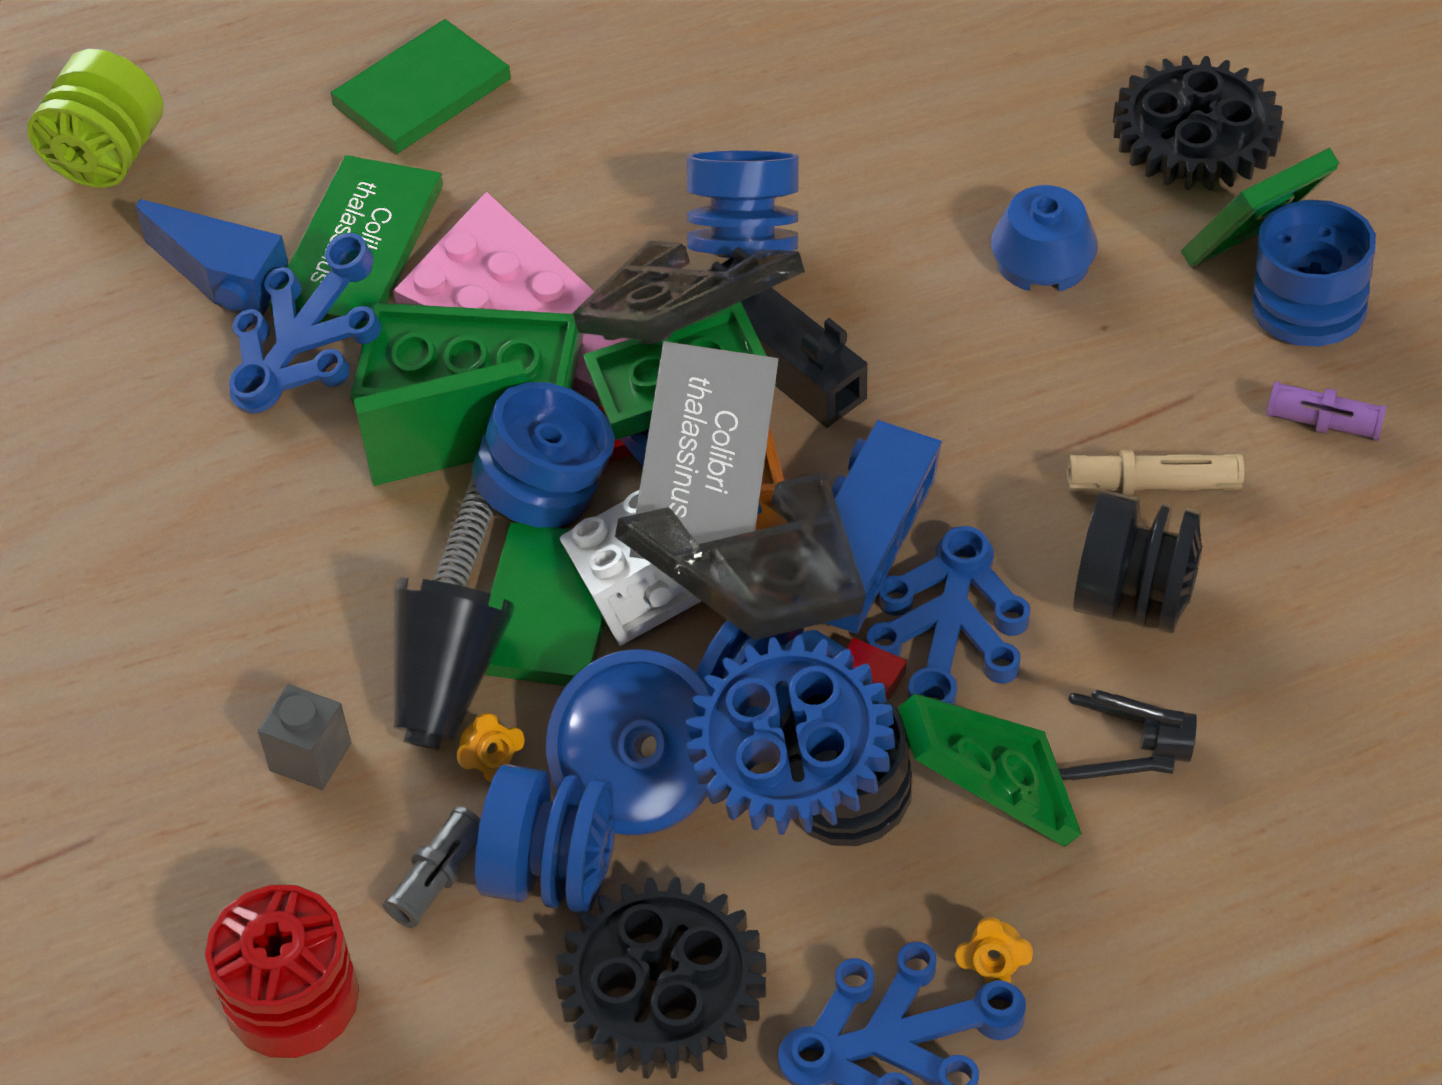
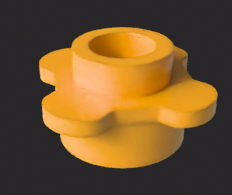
M482 713L464 730L457 751V761L465 769L476 768L482 771L485 779L492 782L499 767L509 764L514 753L523 748L525 742L524 734L516 727L506 728L498 724V719L495 715ZM490 743L495 744V749L492 753L487 752Z
M993 917L980 920L972 934L971 940L959 944L955 952L957 964L964 969H973L984 978L985 984L993 981L1011 983V975L1019 966L1028 965L1033 958V947L1030 942L1021 939L1018 931L1013 926ZM996 950L1000 953V957L991 958L988 952Z

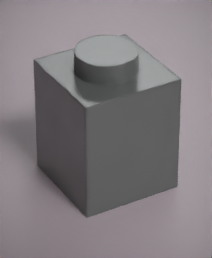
M290 684L286 685L257 731L271 772L320 790L325 788L351 745L342 704Z

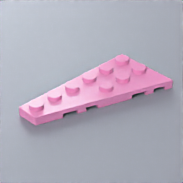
M488 192L471 207L394 289L396 304L582 314L585 329L572 389L599 402L600 400L589 376L583 355L641 335Z

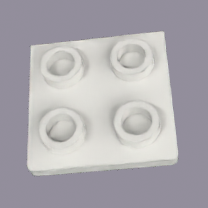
M639 490L630 494L625 501L598 516L582 520L574 529L560 537L565 550L590 591L619 646L723 590L713 569L629 557Z

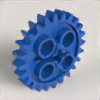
M797 635L792 643L791 650L782 651L777 639L772 637L768 644V654L760 656L750 644L746 645V663L740 666L734 660L726 657L722 660L726 674L725 679L707 675L704 678L708 694L711 697L693 696L692 703L695 714L698 717L686 719L689 738L693 739L686 743L690 762L696 763L693 766L698 785L708 784L706 789L712 804L727 799L725 805L730 819H736L748 809L753 830H758L764 824L767 817L775 818L779 835H784L790 819L799 818L804 831L811 833L813 815L821 813L831 825L837 824L835 806L842 803L847 808L857 812L860 810V804L856 790L861 789L874 794L878 791L877 778L873 771H889V755L884 750L895 748L894 731L889 728V726L894 724L892 706L884 704L886 702V694L883 683L871 684V668L867 663L852 670L853 661L849 649L843 650L832 659L830 658L828 640L822 639L814 651L809 652L805 651L802 636ZM781 686L787 687L790 694L805 778L801 782H795L792 779L777 698V689ZM814 695L830 697L826 702L819 705L803 703ZM751 707H764L767 709L755 717L741 715L746 709ZM825 750H835L841 753L836 759L829 762L813 759L818 753ZM762 762L778 764L772 771L764 774H756L750 771L755 765Z

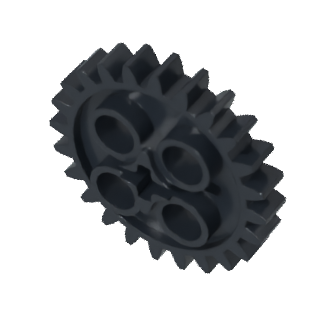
M1186 55L1182 57L1181 66L1175 67L1168 59H1162L1161 71L1147 65L1144 67L1143 78L1131 75L1128 88H1120L1118 102H1115L1113 137L1120 139V153L1131 152V166L1147 163L1145 176L1148 178L1162 172L1165 173V185L1169 186L1176 178L1184 179L1186 190H1191L1195 180H1202L1208 190H1213L1215 179H1221L1226 185L1233 187L1236 174L1250 180L1253 177L1254 167L1265 170L1269 156H1276L1284 123L1281 120L1283 108L1280 105H1274L1276 99L1275 91L1263 92L1265 82L1263 78L1247 81L1249 69L1245 67L1233 73L1229 71V60L1222 62L1219 67L1211 66L1209 56H1204L1200 65H1193L1190 58Z
M652 877L646 879L644 894L636 895L627 883L621 884L622 901L616 904L602 894L598 896L600 915L597 917L591 913L581 911L578 914L582 933L566 932L564 939L566 951L569 953L559 954L556 959L558 972L562 975L555 979L558 999L564 1000L561 1003L564 1021L575 1022L573 1029L577 1043L593 1039L591 1043L593 1057L597 1061L606 1057L610 1052L615 1051L616 1069L620 1073L628 1068L633 1059L640 1061L643 1078L649 1079L653 1073L656 1063H665L671 1079L677 1078L679 1061L686 1059L689 1060L698 1072L704 1071L703 1053L707 1050H710L722 1060L726 1059L728 1056L725 1037L727 1036L740 1042H744L747 1039L746 1023L744 1020H759L760 1003L757 999L766 997L767 993L766 977L761 976L767 972L765 953L758 952L760 949L758 930L745 931L747 929L746 912L739 910L727 915L729 912L728 896L724 893L708 903L706 901L705 884L701 882L693 888L689 895L682 893L679 877L672 879L667 892H659ZM684 930V934L680 937L677 945L675 943L672 950L671 944L676 934ZM643 934H652L658 937L648 943L633 941L635 937ZM702 955L717 958L716 961L706 965L695 964L691 961ZM671 957L672 971H666ZM651 980L657 981L653 994ZM616 987H626L632 990L623 997L615 998L606 995L607 991ZM651 1002V1010L646 1020L641 1023L636 1022L643 1015L646 1007L648 1009ZM679 1008L692 1012L690 1016L679 1020L669 1019L665 1016L669 1011Z

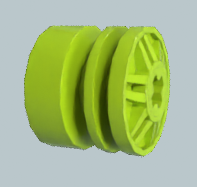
M85 49L73 53L55 79L51 89L27 122L28 138L39 157L51 169L66 179L85 186L108 188L118 185L132 167V163L140 154L141 147L149 139L162 118L164 101L157 85L144 70L125 57L107 50Z

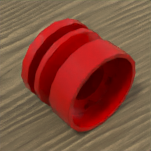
M268 885L244 893L221 911L209 930L205 958L230 1029L247 1048L268 1057L298 1058L322 1050L341 1035L356 1012L359 984L337 912L320 894L298 885Z

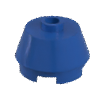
M1039 185L1019 192L1011 200L992 232L991 248L998 261L1000 273L1013 285L1030 291V283L1043 286L1058 284V291H1063L1076 285L1085 277L1090 264L1097 254L1098 241L1085 206L1078 196L1061 187Z

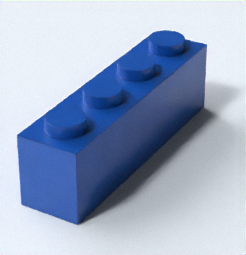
M877 420L867 440L859 438L856 441L849 459V474L847 477L838 475L829 496L828 507L830 509L828 513L819 512L816 515L808 536L809 548L807 552L797 551L791 562L786 583L794 587L792 612L858 634L935 482L942 444L941 440Z

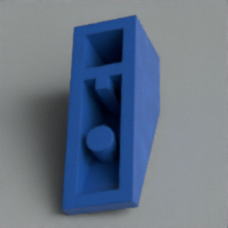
M143 199L138 201L135 207L145 241L150 247L215 304L224 306L232 311L256 309L264 315L271 296L264 287L265 278L272 270L279 267L287 268L289 264L282 235Z

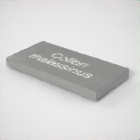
M663 341L629 557L749 574L779 358Z

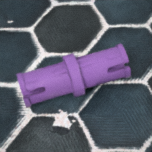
M1275 381L1267 409V416H1276L1315 425L1316 432L1327 434L1328 429L1373 438V440L1378 441L1387 406H1378L1336 396L1337 390L1326 388L1325 393L1284 385ZM1301 405L1310 406V407H1314V408H1319V409H1321V410L1312 409V408L1304 407V406H1301ZM1332 412L1341 413V414H1345V415H1350V416H1352V417L1343 416V415L1335 414V413H1332Z

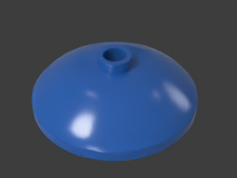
M642 649L618 651L599 658L583 668L560 694L548 723L546 756L549 772L557 791L563 779L569 775L580 776L584 791L588 783L593 779L610 781L614 789L615 834L628 836L653 834L673 827L686 819L708 796L706 789L708 784L698 785L693 766L696 763L690 762L686 743L693 740L689 738L686 719L698 717L694 711L692 698L693 696L711 697L708 694L704 679L696 671L676 658L664 653ZM653 736L657 744L656 750L653 755L645 758L641 751L642 743L648 737Z

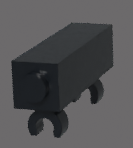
M737 247L733 251L734 257L729 258L722 264L718 261L715 262L710 270L704 272L692 284L694 317L741 301L767 357L779 358L776 374L777 385L775 387L826 428L830 427L867 399L868 363L845 345L847 341L846 330L830 318L824 321V328L755 275L756 262L754 258L740 247Z

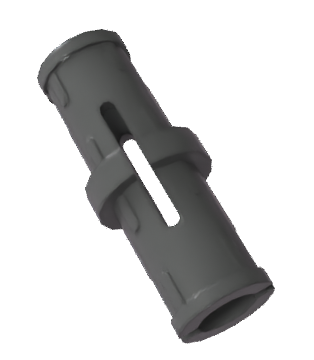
M463 807L454 808L449 819L428 846H420L412 856L413 867L392 895L383 903L385 911L395 921L405 927H416L420 922V918L443 887L451 888L460 876L459 865L477 842L481 819L475 813Z

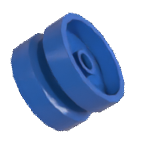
M526 382L508 388L496 400L488 420L487 431L482 436L474 456L471 473L477 491L492 508L506 517L533 527H561L577 521L589 508L597 489L598 479L604 473L612 456L615 435L608 418L592 401L576 391L552 383Z

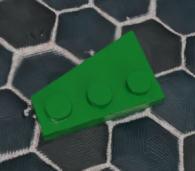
M913 694L898 707L907 734V744L916 761L1063 847H1066L1082 835L1045 731L918 694Z

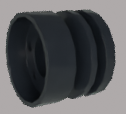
M1101 489L1093 509L1082 552L1074 594V611L1112 620L1123 596L1135 597V625L1144 627L1152 601L1162 603L1159 630L1174 634L1179 618L1187 605L1190 604L1203 549L1200 533L1201 511L1186 508L1179 534L1168 532L1172 505L1163 503L1155 516L1151 528L1140 525L1141 510L1138 497Z
M814 695L803 703L819 705L826 702L830 697ZM887 698L884 704L892 706L894 724L889 726V728L894 731L895 748L884 750L889 755V771H873L877 778L878 791L874 794L857 789L860 810L857 812L847 808L842 803L835 806L837 814V824L831 825L821 813L813 815L812 832L807 833L809 836L829 845L859 846L881 839L901 822L911 803L913 777L907 734L899 710ZM790 704L781 719L792 779L795 782H801L804 780L805 774L792 705ZM825 750L818 753L813 759L829 762L836 759L841 753L835 750ZM799 818L793 819L802 828Z

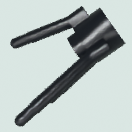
M1094 690L1091 696L1079 693H1071L1069 695V702L1073 705L1143 723L1140 749L1151 751L1152 757L1061 768L1059 772L1063 781L1147 771L1173 774L1175 760L1191 761L1197 729L1196 714L1162 709L1101 690Z

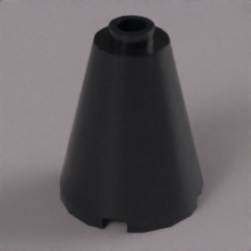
M401 577L396 580L394 588V728L405 731L404 743L439 750L441 739L450 741L455 739L511 621L514 604L504 599L500 610L489 606L490 593L428 579L422 580L420 590L408 589L409 578Z

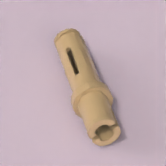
M1121 450L1119 456L1069 455L1067 469L1069 492L1102 489L1119 491L1120 494L1129 496L1133 495L1134 491L1224 489L1241 491L1242 483L1244 482V460L1242 454L1134 456L1133 450Z

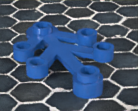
M344 233L335 237L328 244L325 258L331 270L298 314H296L295 300L300 295L302 286L292 270L286 267H279L272 270L266 276L264 287L271 296L277 340L266 357H264L262 343L270 334V325L263 315L256 309H247L235 317L233 331L240 341L242 364L237 366L232 372L229 386L230 397L241 411L251 414L266 411L279 400L283 391L320 380L322 384L328 387L342 384L350 374V366L343 355L336 349L323 350L316 355L314 360L288 366V364L298 353L352 337L359 344H367L379 336L382 329L381 322L373 310L367 306L355 307L345 316L320 323L349 282H358L365 279L372 270L373 253L360 235ZM288 282L283 289L277 290L281 284ZM369 321L365 327L357 329L359 324ZM257 323L253 330L246 332L249 326ZM338 363L332 371L325 372L330 365Z
M959 526L949 530L936 547V558L901 576L887 577L879 591L878 603L881 610L889 615L900 617L891 622L874 624L867 632L868 644L899 657L904 642L936 626L927 666L916 671L911 676L908 684V699L913 694H918L925 697H935L942 702L956 705L957 683L950 673L960 629L984 657L983 670L988 679L995 683L1003 684L1013 681L1019 674L1020 653L1018 649L1009 643H1005L967 599L970 584L972 583L995 608L994 625L999 632L1005 635L1015 636L1026 631L1029 626L1030 606L1024 598L1014 595L992 570L991 567L994 560L993 547L985 534L974 527ZM961 556H966V557H969V558L964 559V558H959V557H961ZM946 580L942 595L910 611L913 606L914 594ZM899 592L905 596L900 599H893L887 595ZM1007 612H1015L1018 613L1020 617L1016 619H1010L1005 617L1003 614ZM889 639L894 643L889 646H881L876 641ZM1005 659L1011 664L1000 667L995 665L993 661Z
M910 942L900 949L897 957V975L866 1028L841 1035L856 1004L868 1000L874 991V971L871 965L862 959H847L836 969L835 991L815 1025L797 1028L790 1032L781 1042L778 1051L779 1069L783 1077L792 1085H914L911 1079L902 1073L892 1072L879 1078L852 1063L856 1060L875 1056L932 1085H954L947 1079V1076L952 1072H962L968 1075L970 1081L965 1085H978L979 1070L976 1063L969 1057L953 1055L943 1059L915 1044L974 1028L987 1038L993 1040L1012 1038L1019 1033L1024 1024L1026 1011L1025 997L1013 984L1006 981H993L983 985L972 1000L904 1018L920 988L929 984L934 979L937 962L936 954L929 945L923 942ZM918 958L925 961L928 966L923 970L917 971L908 968L906 963L911 959ZM850 975H858L864 978L866 982L860 987H850L844 983V979ZM993 999H1002L1011 1003V1006L1005 1010H997L991 1007L988 1002ZM805 1050H817L823 1054L819 1060L814 1062L805 1061L799 1055Z

